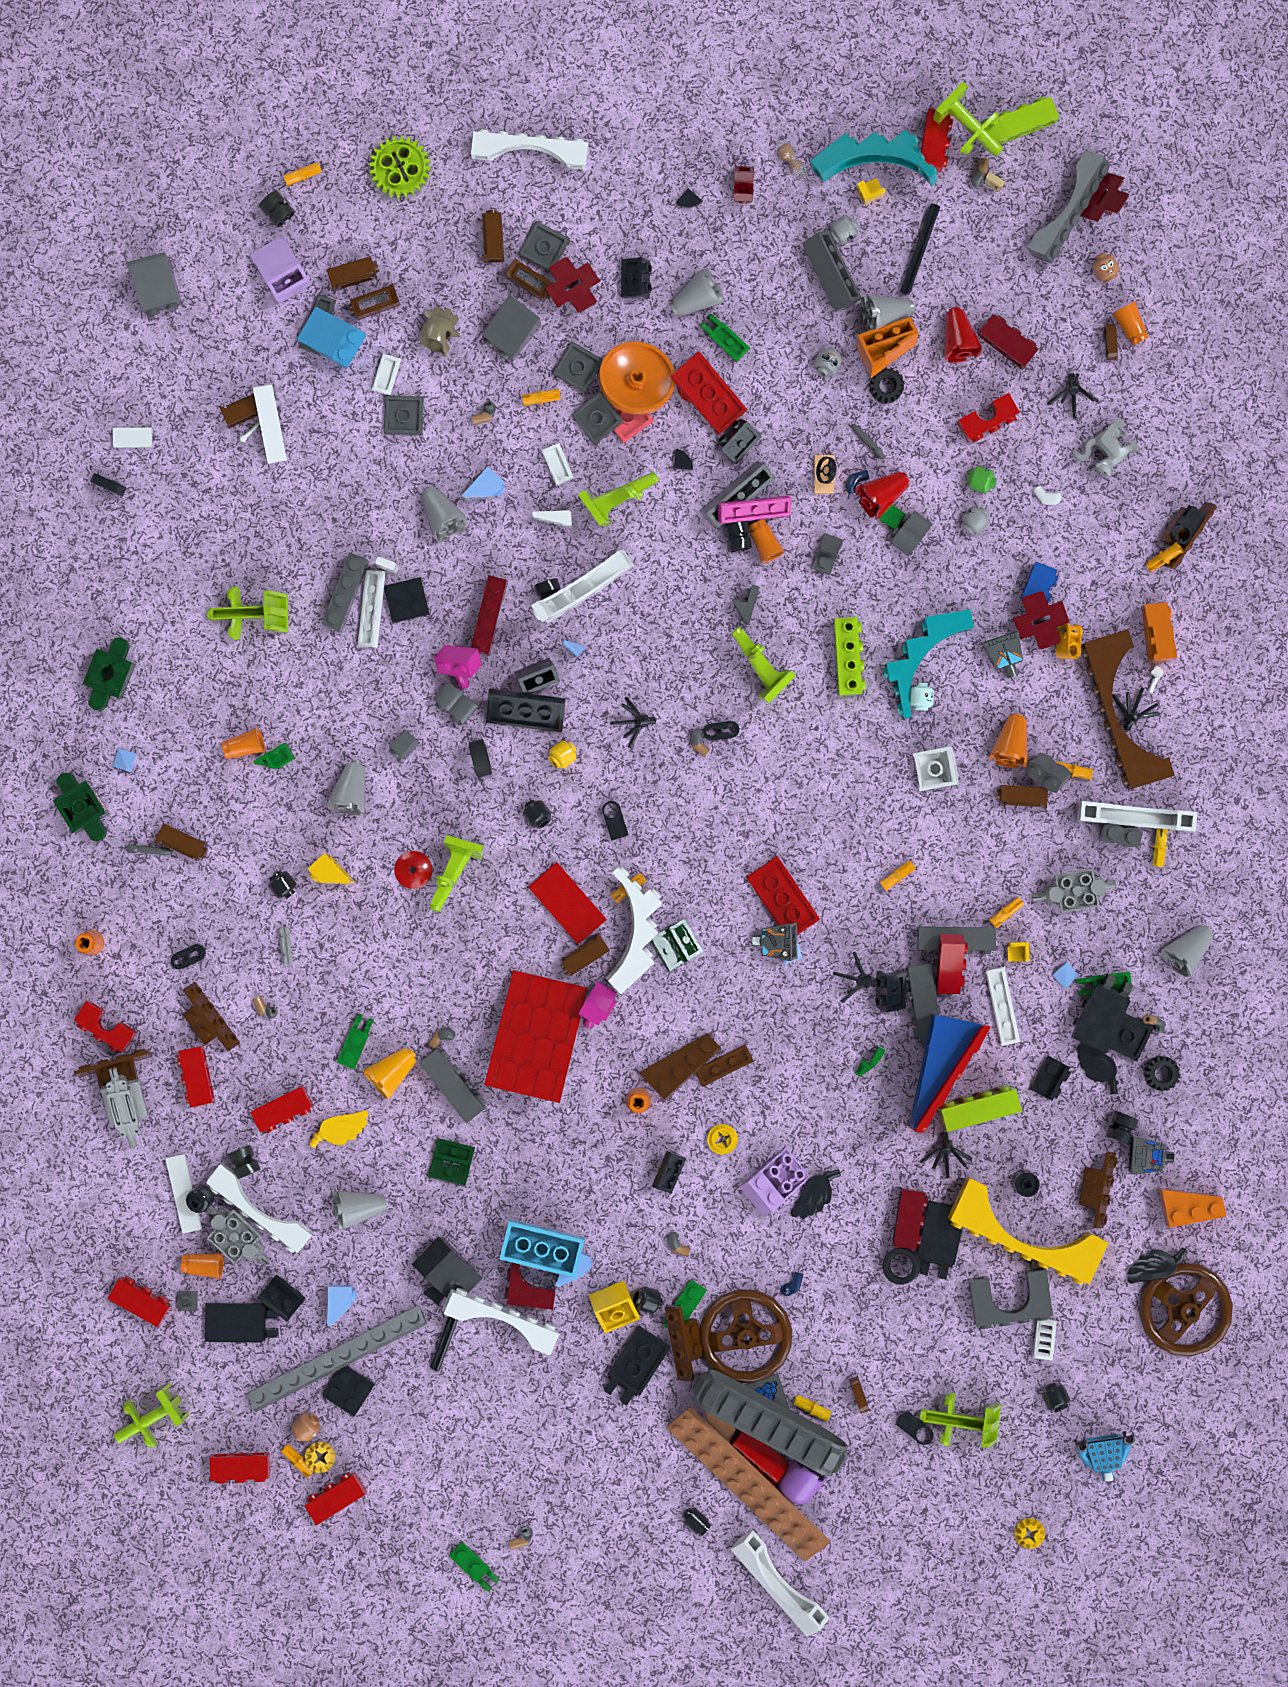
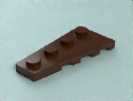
M707 1033L642 1070L639 1074L666 1101L710 1060L721 1047Z

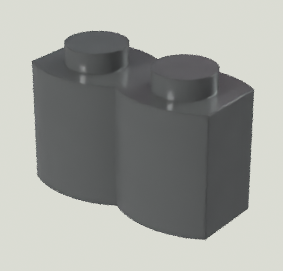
M916 511L912 514L908 512L902 520L904 523L902 528H896L890 536L893 538L890 543L908 557L933 525Z
M449 682L446 683L434 698L437 702L435 706L442 712L447 710L451 714L449 718L456 724L460 722L465 724L478 708L475 703Z
M404 729L389 746L391 748L389 752L399 760L401 758L406 760L420 742Z
M1041 752L1030 761L1025 770L1030 778L1041 782L1047 790L1053 793H1057L1072 775L1065 766L1056 763L1049 755Z
M1105 824L1101 826L1099 839L1109 844L1119 843L1125 847H1137L1141 844L1143 832L1137 828H1122L1116 824Z

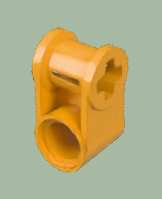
M1069 623L1059 626L1057 631L1061 642L1056 644V656L1059 659H1077L1081 654L1082 627L1078 624L1070 625Z

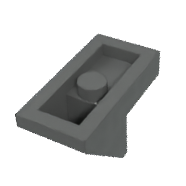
M825 533L812 569L830 575L843 539Z
M752 585L751 589L747 588L744 598L748 600L747 603L732 599L735 608L746 625L750 623L760 587Z

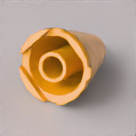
M402 1048L365 1068L363 1073L369 1082L373 1083L376 1090L384 1098L389 1099L416 1063L415 1057L417 1056L410 1048L407 1050Z

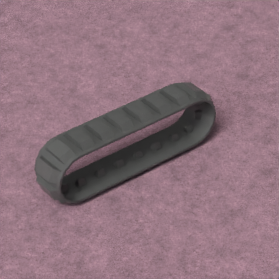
M708 1369L707 1372L701 1373L692 1388L693 1402L704 1411L818 1473L832 1476L833 1473L839 1472L848 1458V1445L837 1435L719 1371Z

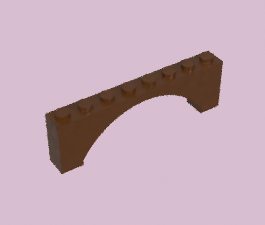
M1129 629L1083 643L1081 655L1083 659H1087L1089 665L1086 667L1089 678L1092 677L1094 681L1092 690L1094 695H1098L1100 700L1098 709L1101 714L1104 713L1106 719L1103 722L1106 732H1110L1112 738L1109 740L1111 749L1115 750L1117 754L1115 762L1117 768L1122 770L1123 776H1121L1123 786L1130 790L1175 776L1170 758H1161L1139 747L1123 731L1115 715L1112 699L1114 678L1123 657L1129 649L1134 648Z

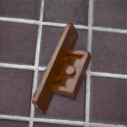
M1203 503L1199 511L1206 517L1191 539L1185 544H1179L1183 549V553L1170 560L1169 564L1165 563V567L1176 569L1181 564L1183 557L1192 548L1193 542L1201 534L1207 521L1213 516L1217 508L1215 504ZM1185 507L1180 508L1160 538L1169 546L1175 543L1170 536L1171 529L1185 511ZM1183 527L1180 528L1177 533L1179 541L1182 540L1185 535V530Z
M194 982L185 987L183 991L194 1006L182 1015L203 1044L207 1045L218 1037L227 1051L238 1046L240 1041L198 984Z
M139 1049L129 1056L122 1054L116 1056L115 1060L109 1061L106 1059L98 1061L97 1065L80 1066L79 1070L74 1071V1075L81 1078L96 1073L101 1090V1087L106 1086V1083L111 1080L109 1069L117 1068L118 1075L126 1076L128 1081L138 1079L135 1062L153 1056L150 1051Z
M1106 1152L1103 1170L1085 1167L1078 1205L1096 1209L1093 1228H1104V1225L1107 1223L1108 1216L1106 1211L1111 1201L1109 1193L1114 1183L1113 1170L1117 1165L1116 1152Z
M668 1305L665 1307L677 1379L691 1382L694 1380L691 1362L703 1356L698 1322L696 1318L684 1321L682 1308L680 1306Z

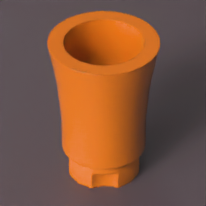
M1136 301L1112 313L1127 339H1130L1132 346L1149 338Z
M761 519L749 526L761 564L774 560L785 553V550L776 539L765 519Z
M258 727L221 743L226 759L266 752L264 740Z
M87 930L76 937L75 947L80 953L89 956L97 955L104 947V938L96 930ZM86 940H89V947L86 945Z
M641 1087L631 1089L625 1098L626 1106L634 1113L647 1111L651 1105L650 1093ZM636 1098L642 1099L640 1105L635 1104Z
M222 1252L213 1254H183L181 1271L189 1275L206 1276L220 1280L223 1274L224 1255Z

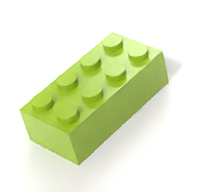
M1005 1084L996 1087L997 1091L992 1092L987 1089L978 1092V1096L975 1097L965 1095L959 1097L960 1101L957 1102L952 1100L945 1101L942 1107H938L943 1129L950 1132L1022 1112L1017 1090Z

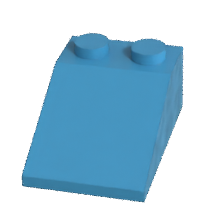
M315 307L299 334L297 341L347 370L367 334Z

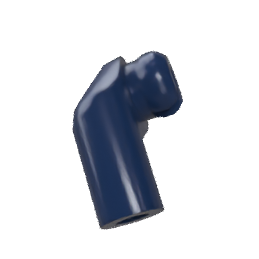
M868 471L852 473L845 483L846 491L850 494L855 493L858 483L869 479Z
M795 1271L793 1280L781 1286V1294L790 1296L800 1290L804 1274Z

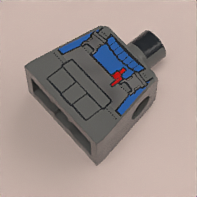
M1132 1136L1130 1141L1129 1173L1161 1172L1163 1170V1163H1174V1152L1164 1151L1163 1143Z

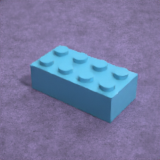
M509 1219L500 1259L575 1278L585 1237Z

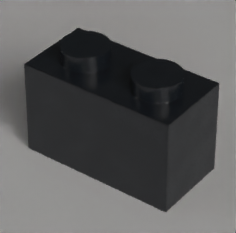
M550 658L514 672L523 693L531 694L560 682Z

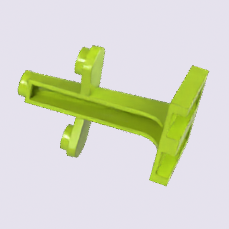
M962 81L936 109L933 120L939 124L950 114L972 135L959 152L961 154L967 155L974 148L973 142L978 140L992 155L997 157L1004 148L986 129L990 125L994 127L1001 119L999 113L996 111L981 125L960 103L968 89V85Z
M652 471L595 498L590 491L586 490L580 492L578 496L600 526L602 525V527H607L612 523L608 515L613 508L630 498L642 499L644 495L642 491L656 484L659 478Z
M232 586L227 591V597L231 600L232 607L210 608L207 610V618L209 620L232 619L231 627L228 628V636L233 640L241 638L242 619L264 618V630L280 633L288 632V594L271 590L263 591L262 606L242 607L240 589L238 586Z
M738 626L731 635L765 686V689L758 697L763 702L770 703L796 675L788 669L777 672L761 653L765 649L763 644H754L745 631Z
M446 835L444 847L445 850L451 852V857L443 876L437 875L435 878L437 890L431 901L430 910L441 912L445 901L470 857L482 860L484 853L483 845Z
M170 1382L156 1393L161 1404L141 1417L132 1401H125L123 1409L127 1415H131L134 1421L114 1433V1438L119 1444L136 1433L141 1432L148 1448L157 1446V1441L147 1428L148 1426L166 1415H169L176 1427L188 1418L189 1412L183 1414L178 1407L182 1402L177 1395L173 1398L169 1393L168 1389L172 1386Z
M951 1392L946 1394L945 1405H948V1412L921 1410L920 1420L923 1422L946 1425V1430L942 1432L940 1443L944 1444V1446L949 1447L953 1427L983 1432L981 1447L990 1448L997 1443L1001 1404L993 1403L986 1407L985 1418L956 1414V1393Z

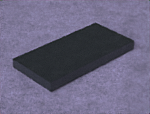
M489 688L486 723L562 732L566 698Z

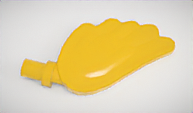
M363 1110L352 1114L327 1118L321 1123L320 1130L313 1134L314 1137L309 1145L315 1148L323 1139L335 1145H345L347 1140H354L357 1134L362 1132V1128L368 1124L366 1120L369 1114L368 1111Z

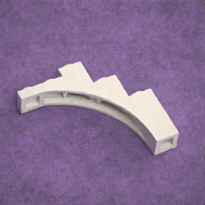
M624 550L616 552L572 584L543 600L535 602L531 605L534 609L533 614L542 622L550 623L555 621L570 608L577 607L592 594L600 592L634 566L633 562Z
M614 865L610 871L623 884L630 902L632 924L626 950L616 967L606 976V979L622 994L655 963L651 959L653 954L646 947L642 948L658 934L655 930L657 925L650 918L646 919L662 903L659 900L661 896L654 889L650 891L646 887L640 892L642 887L635 880L631 882L627 878L630 874L622 866L618 868Z

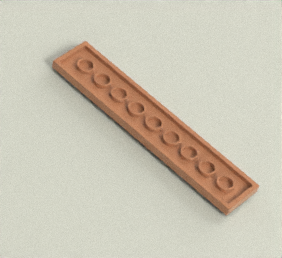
M691 1406L668 1424L666 1428L801 1559L807 1561L828 1546L830 1540Z

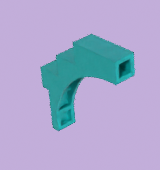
M906 129L890 142H888L885 136H880L875 131L860 144L853 136L850 138L847 133H844L810 161L812 170L823 183L845 169L867 163L900 165L919 173L930 186L937 182V170L932 164L928 165L924 161L925 158L918 148L919 141L913 133L909 134Z
M971 609L925 617L924 622H921L922 633H926V636L905 640V645H902L903 656H907V659L885 664L886 668H883L884 679H888V683L896 682L893 688L895 697L899 696L900 704H897V711L899 716L902 715V719L912 717L909 691L913 676L921 660L940 641L956 633L974 628Z

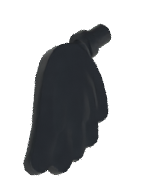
M1081 1042L1077 1046V1051L1079 1052L1080 1067L1086 1071L1085 1075L1094 1081H1107L1110 1086V1094H1118L1117 1084H1119V1081L1116 1080L1117 1066L1115 1062L1104 1052Z
M828 1170L826 1174H817L809 1178L790 1213L791 1216H800V1218L805 1219L816 1212H821L824 1205L829 1204L831 1201L832 1189L830 1181L841 1176L840 1170Z
M1181 1247L1178 1253L1172 1256L1165 1251L1153 1249L1149 1254H1143L1139 1260L1135 1261L1134 1266L1129 1269L1130 1276L1127 1281L1129 1284L1170 1277L1176 1272L1179 1262L1182 1263L1184 1261L1183 1258L1188 1251Z

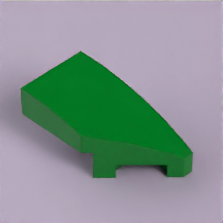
M285 742L272 751L260 756L253 763L272 769H279L296 758Z
M877 1046L870 1062L862 1060L855 1074L862 1076L874 1068L886 1050Z

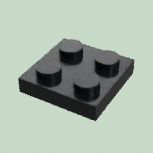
M421 577L384 586L392 623L430 615Z
M347 1365L338 1370L322 1396L354 1417L376 1383Z

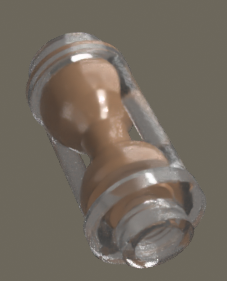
M783 139L773 147L775 155L781 160L786 161L790 166V173L794 180L799 179L801 181L808 176L809 166H806L803 161L797 159L790 141L787 142L786 139Z

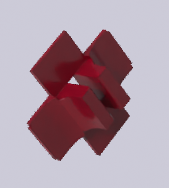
M1108 172L1101 180L1098 190L1092 195L1087 208L1083 210L1080 217L1098 222L1103 213L1110 216L1112 213L1118 214L1129 197V193L1118 190L1125 178Z
M564 257L550 266L549 270L556 282L546 287L545 290L557 308L570 302L576 311L581 313L596 304L597 300L589 288L601 281L588 262L576 269L570 259ZM579 279L581 280V283H579V284L576 285L575 287L571 288L570 290L566 291L568 288H570V287H572L573 285L577 284L578 281H579Z
M1044 591L1023 597L1022 602L1026 614L1013 618L1020 640L1034 635L1041 650L1059 644L1061 639L1057 627L1070 623L1063 601L1048 605ZM1050 615L1051 617L1049 619L1032 624V621L1040 619L1042 617Z

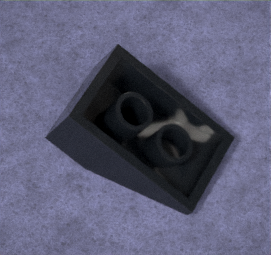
M438 1237L412 1263L418 1272L446 1298L451 1289L456 1290L460 1288L469 1293L483 1279L444 1237Z

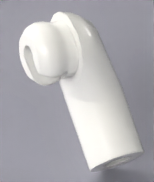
M1041 485L1033 490L1034 494L1044 505H1056L1062 499L1059 492L1046 493Z

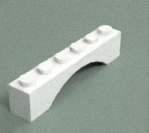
M483 129L478 130V132L473 131L472 159L491 161L509 151L532 149L553 156L566 168L586 170L588 142H584L582 139L568 141L563 137L547 139L543 135L527 137L528 135L523 133L508 135L509 133L499 131L497 134L489 133L488 130Z
M1080 801L1078 802L1077 821L1195 832L1197 812Z
M224 1163L218 1166L206 1182L212 1192L215 1194L220 1193L224 1196L223 1200L231 1206H237L243 1216L247 1218L250 1216L254 1219L256 1226L260 1229H267L273 1239L276 1241L280 1239L285 1243L284 1247L292 1253L294 1251L298 1253L313 1235V1232L299 1221L278 1220L258 1210L245 1195L235 1172Z
M463 1289L450 1290L442 1309L443 1314L460 1321L476 1317H491L503 1320L517 1328L529 1341L532 1349L551 1355L559 1336L554 1325L538 1323V1319L532 1316L525 1318L520 1316L521 1313L514 1309L507 1311L502 1309L503 1306L496 1302H492V1304L485 1302V1299L481 1296L467 1295L468 1292Z
M753 1530L740 1537L730 1550L807 1637L820 1631L830 1617L816 1602L799 1594L780 1576L769 1558L766 1544Z

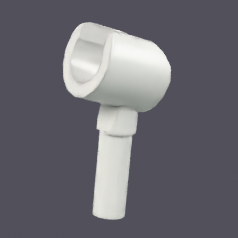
M1157 665L1150 672L1154 676L1148 690L1150 693H1153L1156 683L1163 675V670Z

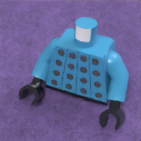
M1123 1431V1440L1120 1434L1092 1438L1083 1437L1081 1443H1078L1077 1440H1074V1443L1077 1447L1079 1458L1087 1467L1092 1468L1094 1472H1101L1103 1481L1114 1480L1113 1470L1122 1468V1463L1126 1461L1131 1446L1135 1442L1134 1432L1130 1436H1126V1432Z

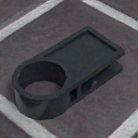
M1188 505L1171 529V539L1175 543H1187L1206 516L1195 506ZM1183 527L1185 530V535L1183 539L1179 541L1177 533L1179 529Z
M615 801L605 803L602 813L611 841L628 836L620 805ZM609 803H613L619 808V813L614 818H610L604 813L605 807Z
M908 1410L904 1411L895 1422L899 1428L921 1445H927L933 1440L934 1434L932 1429ZM921 1428L930 1430L931 1436L926 1441L917 1439V1431Z

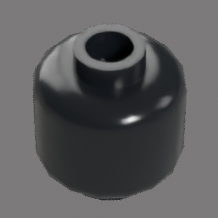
M530 800L525 804L523 816L531 827L541 829L551 821V811L543 801Z
M279 870L268 879L270 881L268 887L277 898L285 897L288 899L295 893L293 889L297 883L287 871L281 872Z
M205 1185L194 1187L186 1196L187 1207L195 1213L205 1212L214 1202L212 1190Z
M643 1286L636 1290L633 1303L637 1310L654 1314L662 1307L663 1298H661L659 1290Z
M1054 1382L1045 1387L1046 1391L1042 1393V1399L1049 1411L1057 1413L1069 1407L1070 1397L1064 1385L1056 1386Z

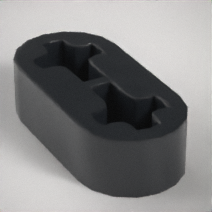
M93 473L90 480L91 483L122 497L127 487L96 473Z
M734 721L717 722L705 726L703 734L709 741L731 739L738 735L740 728ZM729 724L736 727L733 735H730L729 732H723L722 729L728 728ZM709 727H713L714 730L720 729L721 733H716L711 738L706 731H709Z
M201 944L185 948L171 957V965L175 969H184L205 958L206 949ZM195 947L198 950H202V953H200V958H198L197 956L190 957L189 955L195 952ZM178 955L180 958L185 956L188 958L182 962V966L175 963Z

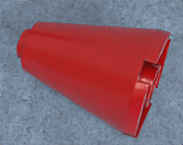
M959 307L949 309L945 318V360L948 359L949 363L966 362V357L974 356V359L979 357L983 351L982 346L965 311Z
M897 471L857 486L855 494L860 496L862 501L858 502L866 514L871 518L875 516L877 520L909 487L910 480L906 473Z

